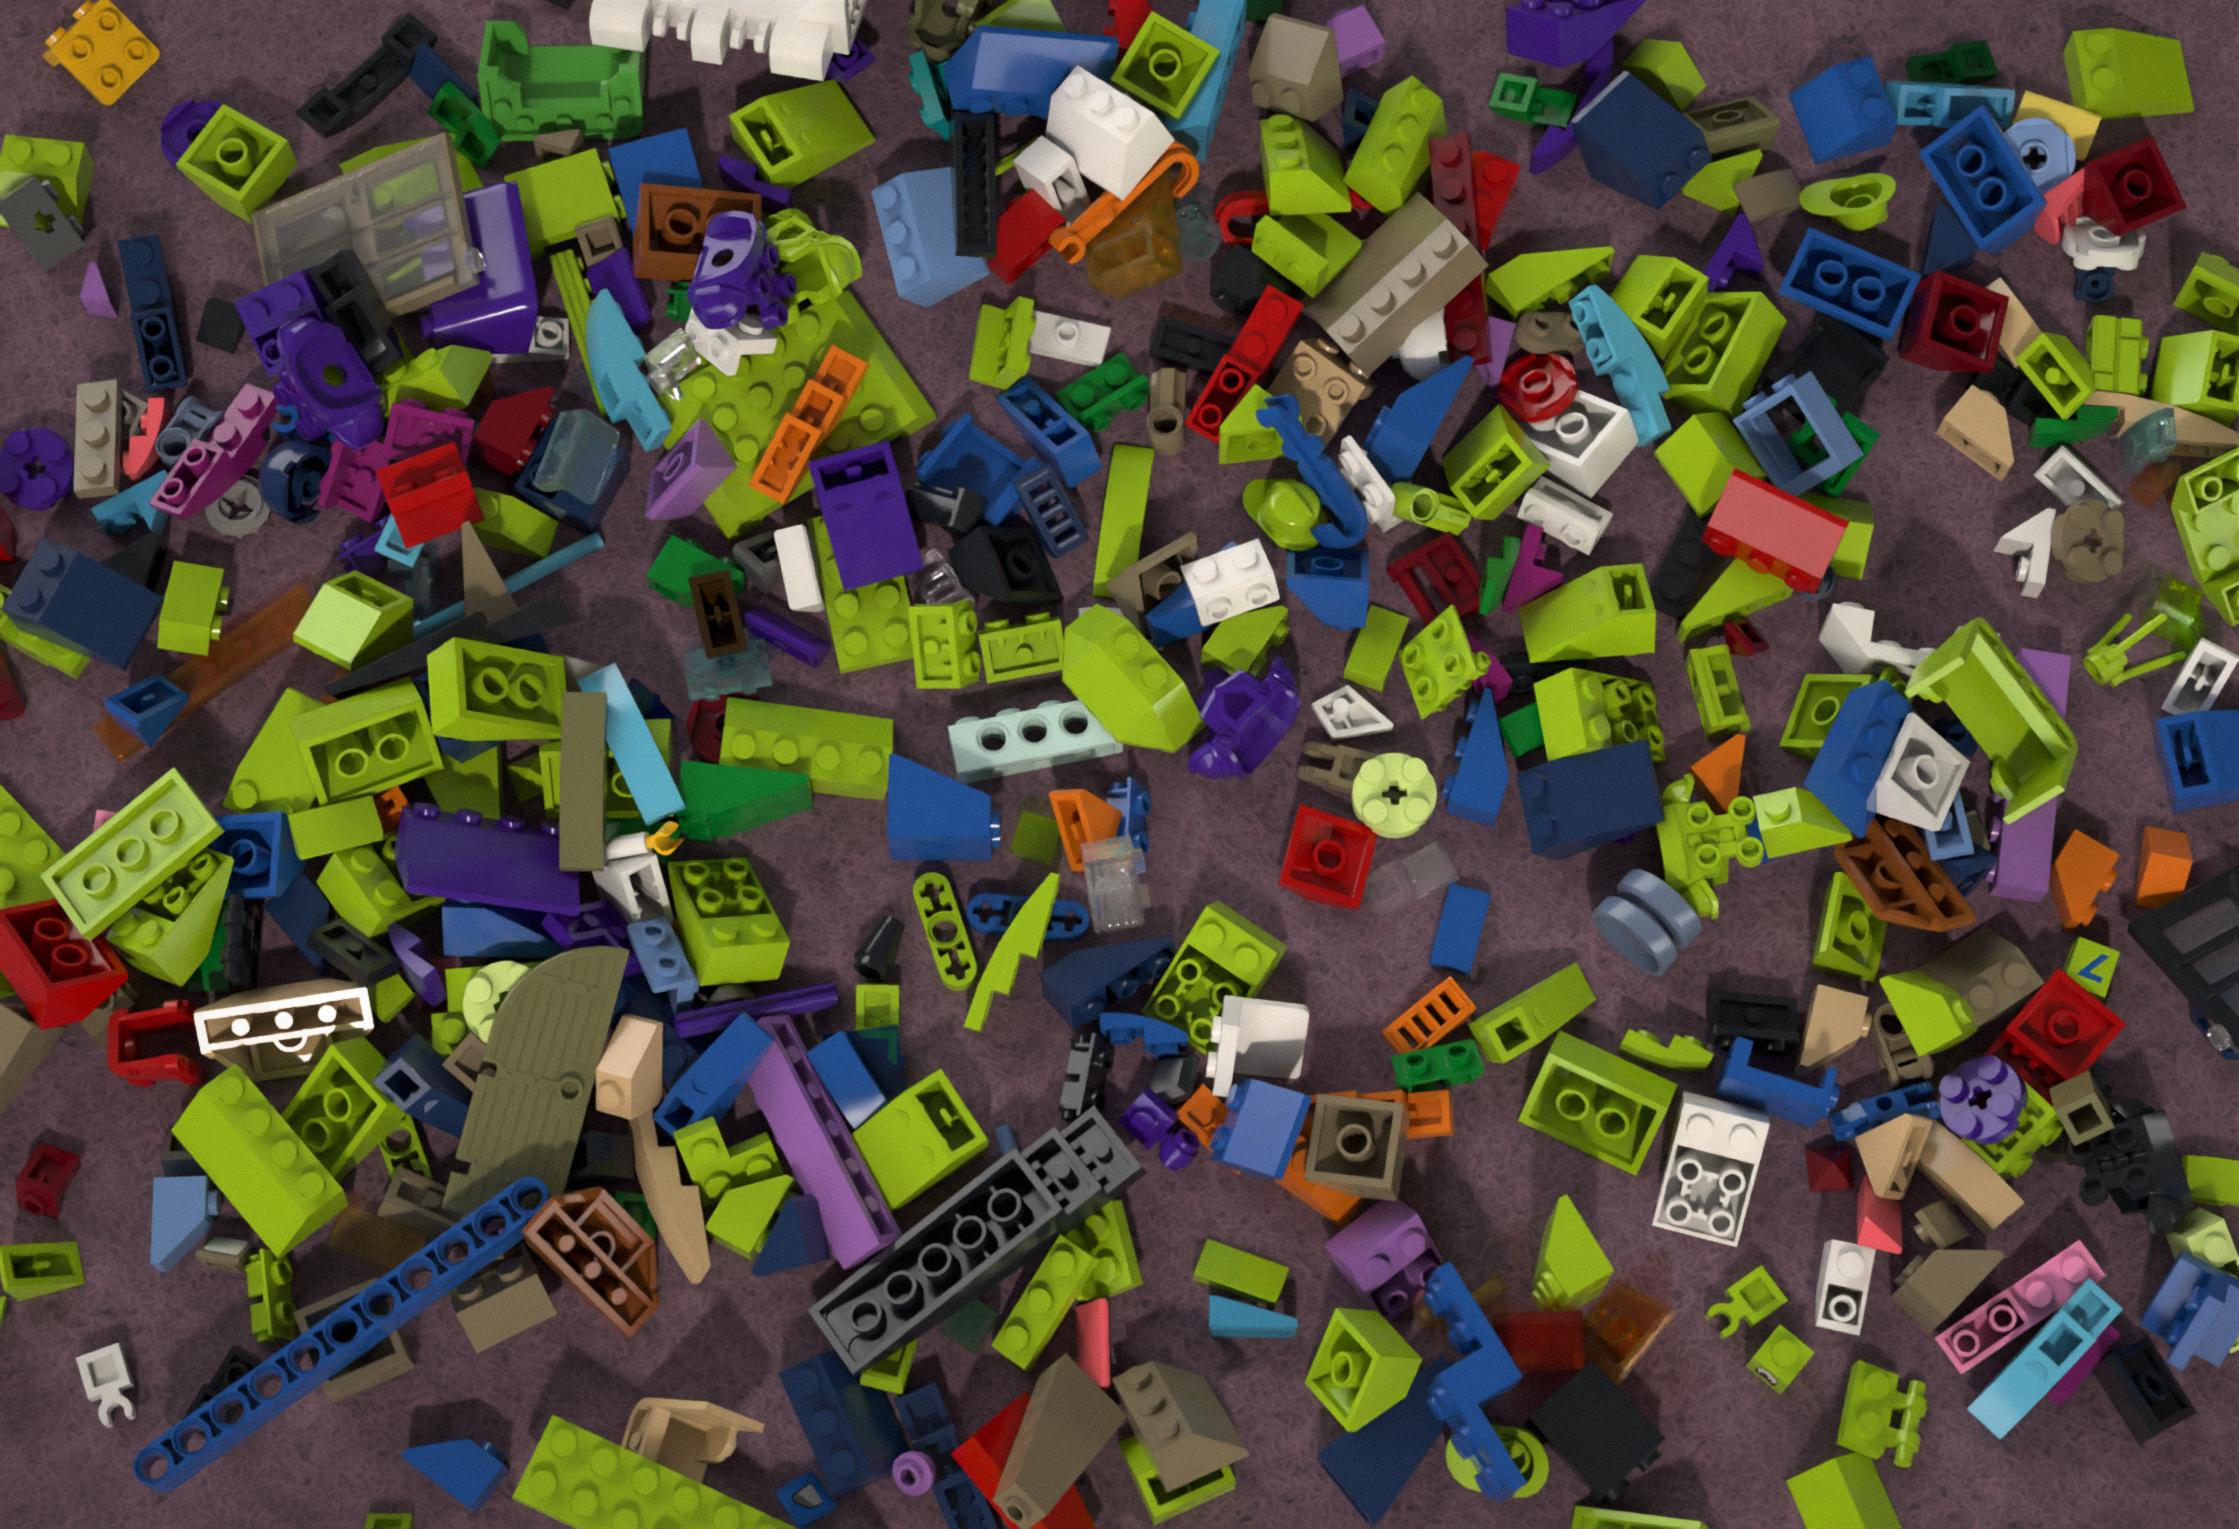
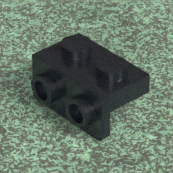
M1712 990L1709 994L1707 1044L1718 1045L1719 1050L1728 1052L1738 1036L1754 1041L1752 1048L1761 1049V1053L1764 1055L1784 1056L1787 1055V1051L1793 1052L1799 1043V1033L1796 1032L1797 998Z

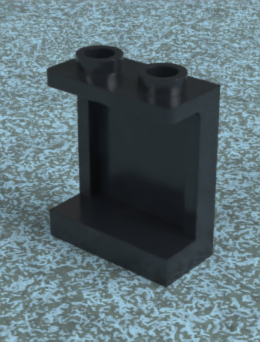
M1822 313L1817 325L1780 367L1775 365L1766 375L1761 392L1763 391L1769 397L1775 393L1771 386L1784 377L1793 373L1796 379L1811 371L1825 394L1835 399L1837 403L1835 410L1842 418L1884 373L1890 358L1877 342L1865 339L1853 330L1852 325ZM1792 395L1778 403L1779 406L1803 424L1806 422L1804 413Z
M1592 1359L1533 1412L1523 1424V1427L1531 1431L1536 1437L1539 1435L1593 1493L1591 1499L1595 1504H1598L1605 1496L1613 1502L1631 1485L1625 1477L1636 1467L1644 1473L1662 1456L1657 1448L1666 1439Z

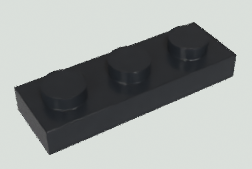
M1161 316L1149 350V357L1212 376L1224 354L1228 355L1237 338ZM1272 369L1260 386L1264 390L1267 387Z

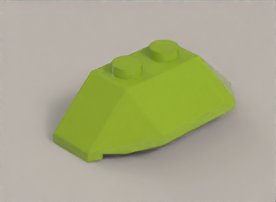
M1095 604L1065 628L1062 681L1117 743L1161 749L1164 752L1175 753L1205 729L1206 725L1199 718L1200 713L1184 681L1128 619L1099 604Z

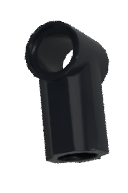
M917 482L912 487L907 488L904 495L911 520L939 526L944 531L959 538H964L980 526L989 500L983 495L966 488L955 487L954 491H949Z

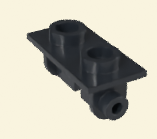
M1507 651V655H1499L1500 664L1513 680L1509 691L1513 690L1516 693H1528L1534 690V683L1571 667L1586 670L1587 665L1584 659L1530 663L1527 651Z
M1092 1033L1091 1038L1077 1036L1076 1043L1071 1044L1066 1074L1069 1076H1079L1080 1078L1079 1082L1064 1081L1058 1111L1062 1113L1061 1120L1072 1123L1093 1106L1096 1107L1100 1114L1104 1112L1106 1106L1104 1086L1106 1075L1111 1072L1114 1065V1054L1112 1045L1097 1033Z

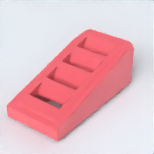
M2084 168L2043 195L2047 205L2034 223V230L2040 237L2052 245H2055L2063 238L2064 227L2067 223L2072 227L2075 225L2076 218L2084 215L2082 214Z

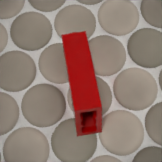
M1026 1391L1003 1408L951 1453L1011 1529L1020 1528L1006 1517L1004 1511L993 1501V1497L1031 1399ZM1073 1483L1048 1515L1029 1529H1096Z

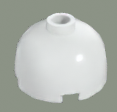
M1444 307L1419 324L1410 333L1405 343L1391 355L1392 359L1400 358L1404 371L1419 381H1424L1450 366L1446 324H1444L1443 319L1445 318Z

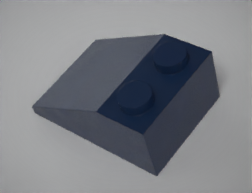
M42 538L1 609L18 630L126 672L161 610L164 598L78 551Z
M1646 740L1549 761L1516 774L1531 849L1535 855L1556 860L1566 859L1666 821L1649 741Z

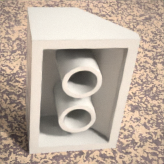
M1078 65L1051 95L1045 138L1074 158L1080 174L1122 201L1175 140L1153 112Z

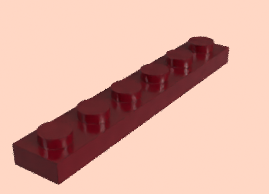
M1468 132L1429 139L1434 206L1469 240L1483 257L1471 136ZM1483 270L1444 306L1449 365L1467 355L1474 359L1471 367L1493 362L1485 274Z

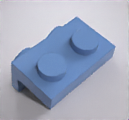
M662 916L628 924L627 935L652 992L659 993L665 991L675 1015L692 1010L694 993H698L699 990L698 979L694 969L690 968L686 960L682 942L675 935L668 917Z

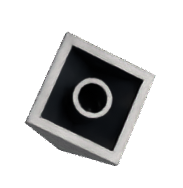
M2149 1336L2109 1355L2092 1369V1372L2139 1446L2197 1413Z

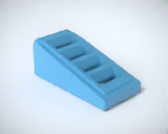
M1209 1295L1208 1335H1211V1337L1294 1338L1298 1329V1319L1221 1296Z

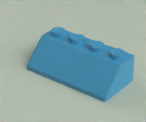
M1200 0L1197 12L1190 11L1185 30L1217 48L1221 53L1180 120L1178 121L1159 114L1158 119L1175 139L1174 141L1188 147L1198 161L1206 162L1246 27L1247 0Z

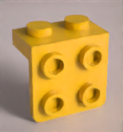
M87 0L72 14L77 21L67 31L60 26L45 41L50 48L42 57L54 67L61 63L101 104L109 106L158 60L160 52L110 0H98L95 4L91 0Z

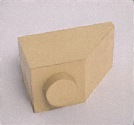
M1972 384L1943 418L1936 434L2002 482L2014 463L2006 409L2000 405L1998 399L1993 394L1980 390Z
M1818 984L1811 996L1794 1070L1795 1075L1803 1076L1853 1048L1860 1036L1867 1037L1872 1021V1013L1866 1011L1869 997Z
M628 1013L621 1017L596 1068L597 1111L632 1120L662 1103V1022Z

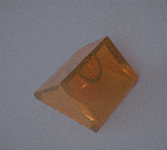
M1616 1281L1563 1345V1348L1584 1365L1592 1359L1619 1388L1669 1327L1678 1313L1674 1308Z

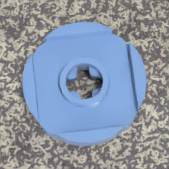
M2028 118L2015 123L2004 132L2005 137L2042 195L2065 181L2072 174L2076 162L2073 141L2054 122L2044 118ZM2030 148H2036L2038 155L2045 156V162L2039 163L2038 170H2032L2030 164H2024L2023 157L2029 155Z

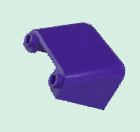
M497 182L463 193L480 284L429 304L428 314L421 316L420 330L422 340L429 341L430 349L434 348L437 351L453 344L489 351L491 354H526L529 352L537 319L538 300L517 182ZM444 205L405 221L406 239L413 240V244L448 230ZM451 242L421 254L426 282L456 270Z

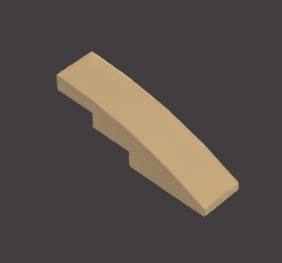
M2096 390L2082 404L2085 406L2118 407V416L2115 419L2116 436L2157 439V454L2218 458L2239 447L2238 432L2209 418L2170 404L2128 394Z
M653 1109L632 1120H628L625 1125L627 1136H632L634 1168L645 1195L647 1206L667 1247L691 1284H698L711 1267L698 1185L681 1186L675 1146L658 1147L655 1122L652 1119Z

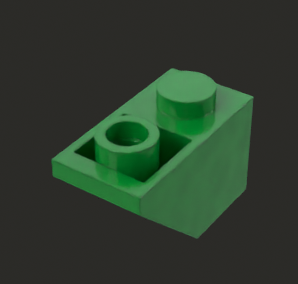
M671 535L646 574L650 589L684 607L693 606L688 578L729 569L734 593H742L746 587L744 575L741 572L742 569L737 563L726 557L717 559L707 554L706 549L697 541L690 538H685L683 541L674 535Z

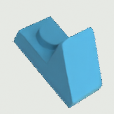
M165 470L91 508L106 535L113 532L121 534L129 531L135 526L136 520L144 517L151 532L162 535L168 514L152 508L149 502L168 476Z

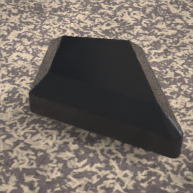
M1195 1054L1163 1056L1159 1058L1142 1092L1149 1087L1168 1106L1191 1098L1200 1058Z

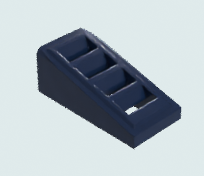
M1046 463L1012 483L1047 554L1057 559L1089 541L1088 534L1050 464ZM1045 482L1048 483L1049 488L1033 497L1030 496L1029 491ZM1053 497L1055 498V503L1038 511L1037 507ZM1062 513L1063 518L1049 526L1046 525V521Z

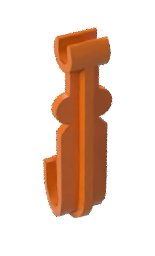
M1173 141L1123 201L1106 191L1071 225L1055 229L1049 237V243L1059 251V254L1069 264L1080 261L1085 254V245L1109 225L1118 214L1175 162H1182V170L1169 188L1175 197L1181 199L1191 190L1199 175V165L1193 152L1184 144Z

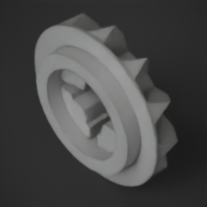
M243 475L226 493L207 506L205 513L211 526L224 537L230 535L241 539L243 535L251 532L257 534L259 527L264 522H269L270 510L259 494L258 480ZM246 497L245 504L251 510V513L239 512L237 516L232 518L233 511L226 502L239 503Z

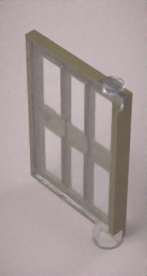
M445 132L252 213L264 287L300 270L318 266L341 250L353 249L378 291L391 320L480 284L478 273L485 269L484 258L481 252L473 247L453 139L452 136Z

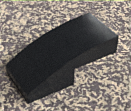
M1997 357L1992 372H1974L1965 387L1968 390L1973 384L1980 390L1990 392L1998 399L2000 405L2006 409V414L2032 427L2036 418L2049 419L2054 411V408L2027 375L2024 377L2020 376Z

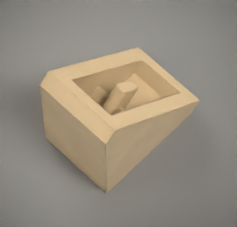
M1906 1113L1855 1137L1875 1195L1881 1198L1903 1201L1934 1120Z

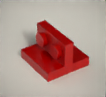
M454 441L375 471L406 550L461 529V524L467 521L473 525L485 520Z

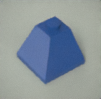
M1315 546L1305 551H1286V585L1324 625H1330L1335 629L1343 631L1353 630L1356 627L1366 628L1370 583L1369 549L1343 548L1336 550Z

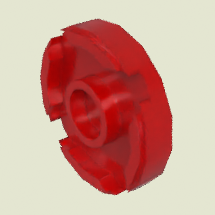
M1547 353V356L1537 357L1536 354H1530L1511 363L1502 373L1497 397L1500 405L1505 408L1513 419L1519 422L1535 423L1551 419L1562 413L1574 401L1579 389L1575 369L1567 358L1556 353Z

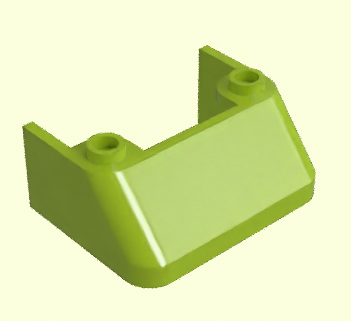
M1976 617L1962 626L1915 667L1904 692L1909 698L1918 693L1924 700L1930 699L1934 703L1946 701L1993 762L1991 767L1992 777L1989 779L1990 785L2001 799L2006 798L2009 802L2003 817L2004 821L2009 825L2065 791L2078 752V743L2069 726L1990 624L1983 618Z

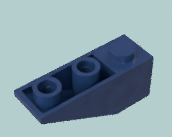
M1168 935L1075 950L1040 972L1043 997L1074 1030L1085 1022H1092L1097 1019L1100 1013L1117 1001L1131 997L1140 986L1154 977L1159 978L1163 976L1175 958L1174 939Z
M416 1033L389 1056L372 1082L403 1112L460 1139L473 1092L442 1066L446 1060Z

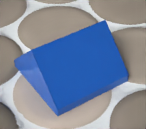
M281 811L214 816L225 832L207 845L206 848L231 856L234 859L224 900H228V895L231 894L243 895L245 899L280 897L306 866L305 859L301 860L296 855L287 813Z

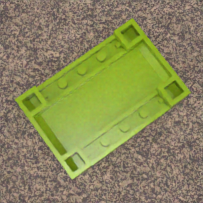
M850 291L842 292L835 299L832 295L824 303L809 306L800 312V317L792 324L770 329L769 332L778 338L774 353L741 355L736 375L727 376L711 364L658 395L656 398L660 407L666 410L670 424L673 427L662 443L667 452L701 417L709 424L737 465V468L702 503L729 543L764 523L763 517L784 505L751 488L748 484L786 412L791 414L808 379H814L831 345L870 364V367L816 460L884 441L890 442L898 436L904 439L936 420V413ZM810 470L788 502L813 488Z

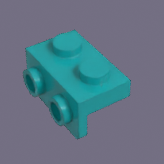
M921 50L908 56L913 69L912 72L908 73L909 80L916 94H921L924 105L919 107V111L928 129L933 127L948 142L947 87L943 70L948 60L936 65Z

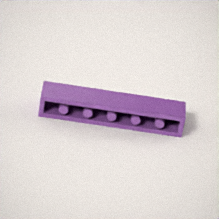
M2021 648L2015 658L2065 721L2071 656ZM1992 789L1991 799L1992 802L1998 803L1997 817L1992 816L1990 819L1987 839L1989 842H1994L1993 854H1995L1999 862L1983 879L1990 882L1989 895L2040 903L2048 893L2057 796L2007 825L2003 817L2009 802L2006 798L2001 799Z
M789 1014L762 1017L757 1023L775 1038V1041L747 1081L754 1094V1100L763 1111L773 1131L775 1142L782 1148L792 1168L794 1179L801 1186L805 1195L811 1194L817 1198L825 1234L831 1244V1251L834 1257L840 1262L843 1270L864 1266L900 1238L902 1233L832 1097L806 1055L808 1051Z

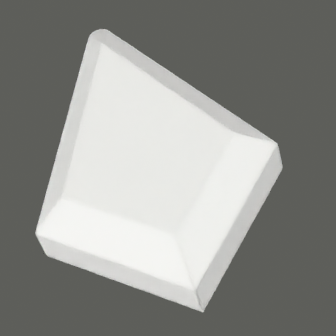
M1349 685L1315 701L1311 705L1332 741L1393 730V723Z

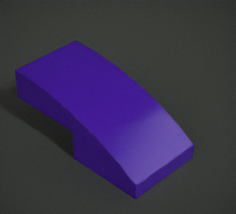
M722 155L719 156L718 167L720 177L734 192L761 194V210L772 215L794 207L791 190L761 182L758 165Z
M393 922L388 926L389 937L406 978L425 1001L436 1007L447 998L436 968L431 965L422 940Z

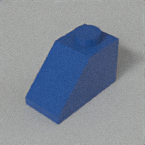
M468 1438L406 1448L400 1455L410 1465L475 1514L478 1513L509 1472L507 1467L501 1463L506 1455L486 1440L480 1446Z

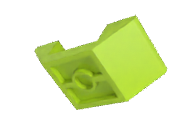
M2238 447L2180 476L2171 505V511L2192 574L2208 599L2230 626L2239 624Z

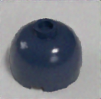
M305 440L283 442L268 454L261 464L258 486L259 494L269 510L298 525L311 523L316 519L321 511L313 510L319 498L310 505L300 504V501L310 502L318 494H321L319 489L320 481L328 471L332 459V454L328 452V449Z

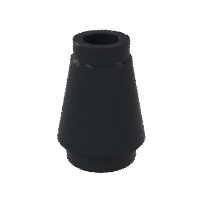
M891 916L882 917L881 921L854 953L855 962L853 967L860 975L869 980L881 982L885 979L886 975L892 974L905 930L904 924Z

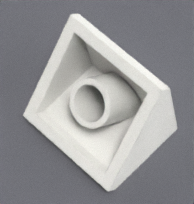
M1914 712L1907 714L1876 782V813L1930 831H1940L1970 761Z

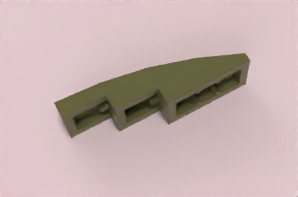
M563 692L560 759V871H604L608 748L606 741L608 698L606 692Z

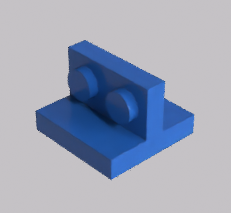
M2183 1250L2173 1263L2139 1321L2141 1327L2164 1338V1343L2170 1345L2166 1363L2183 1371L2194 1354L2219 1367L2239 1336V1280Z

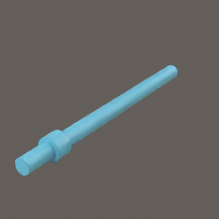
M595 532L503 579V582L509 593L512 594L604 547V544L599 534ZM464 600L421 622L418 618L413 620V642L464 618Z

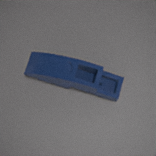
M152 233L118 240V248L132 309L130 316L147 394L188 386L186 359L172 280L168 275L160 235Z

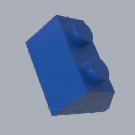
M1871 56L1834 65L1789 95L1815 165L1890 145L1898 125Z
M1240 1079L1239 1084H1234L1228 1093L1225 1107L1229 1111L1224 1124H1220L1212 1136L1210 1148L1214 1151L1210 1160L1255 1179L1282 1180L1312 1097L1256 1079Z

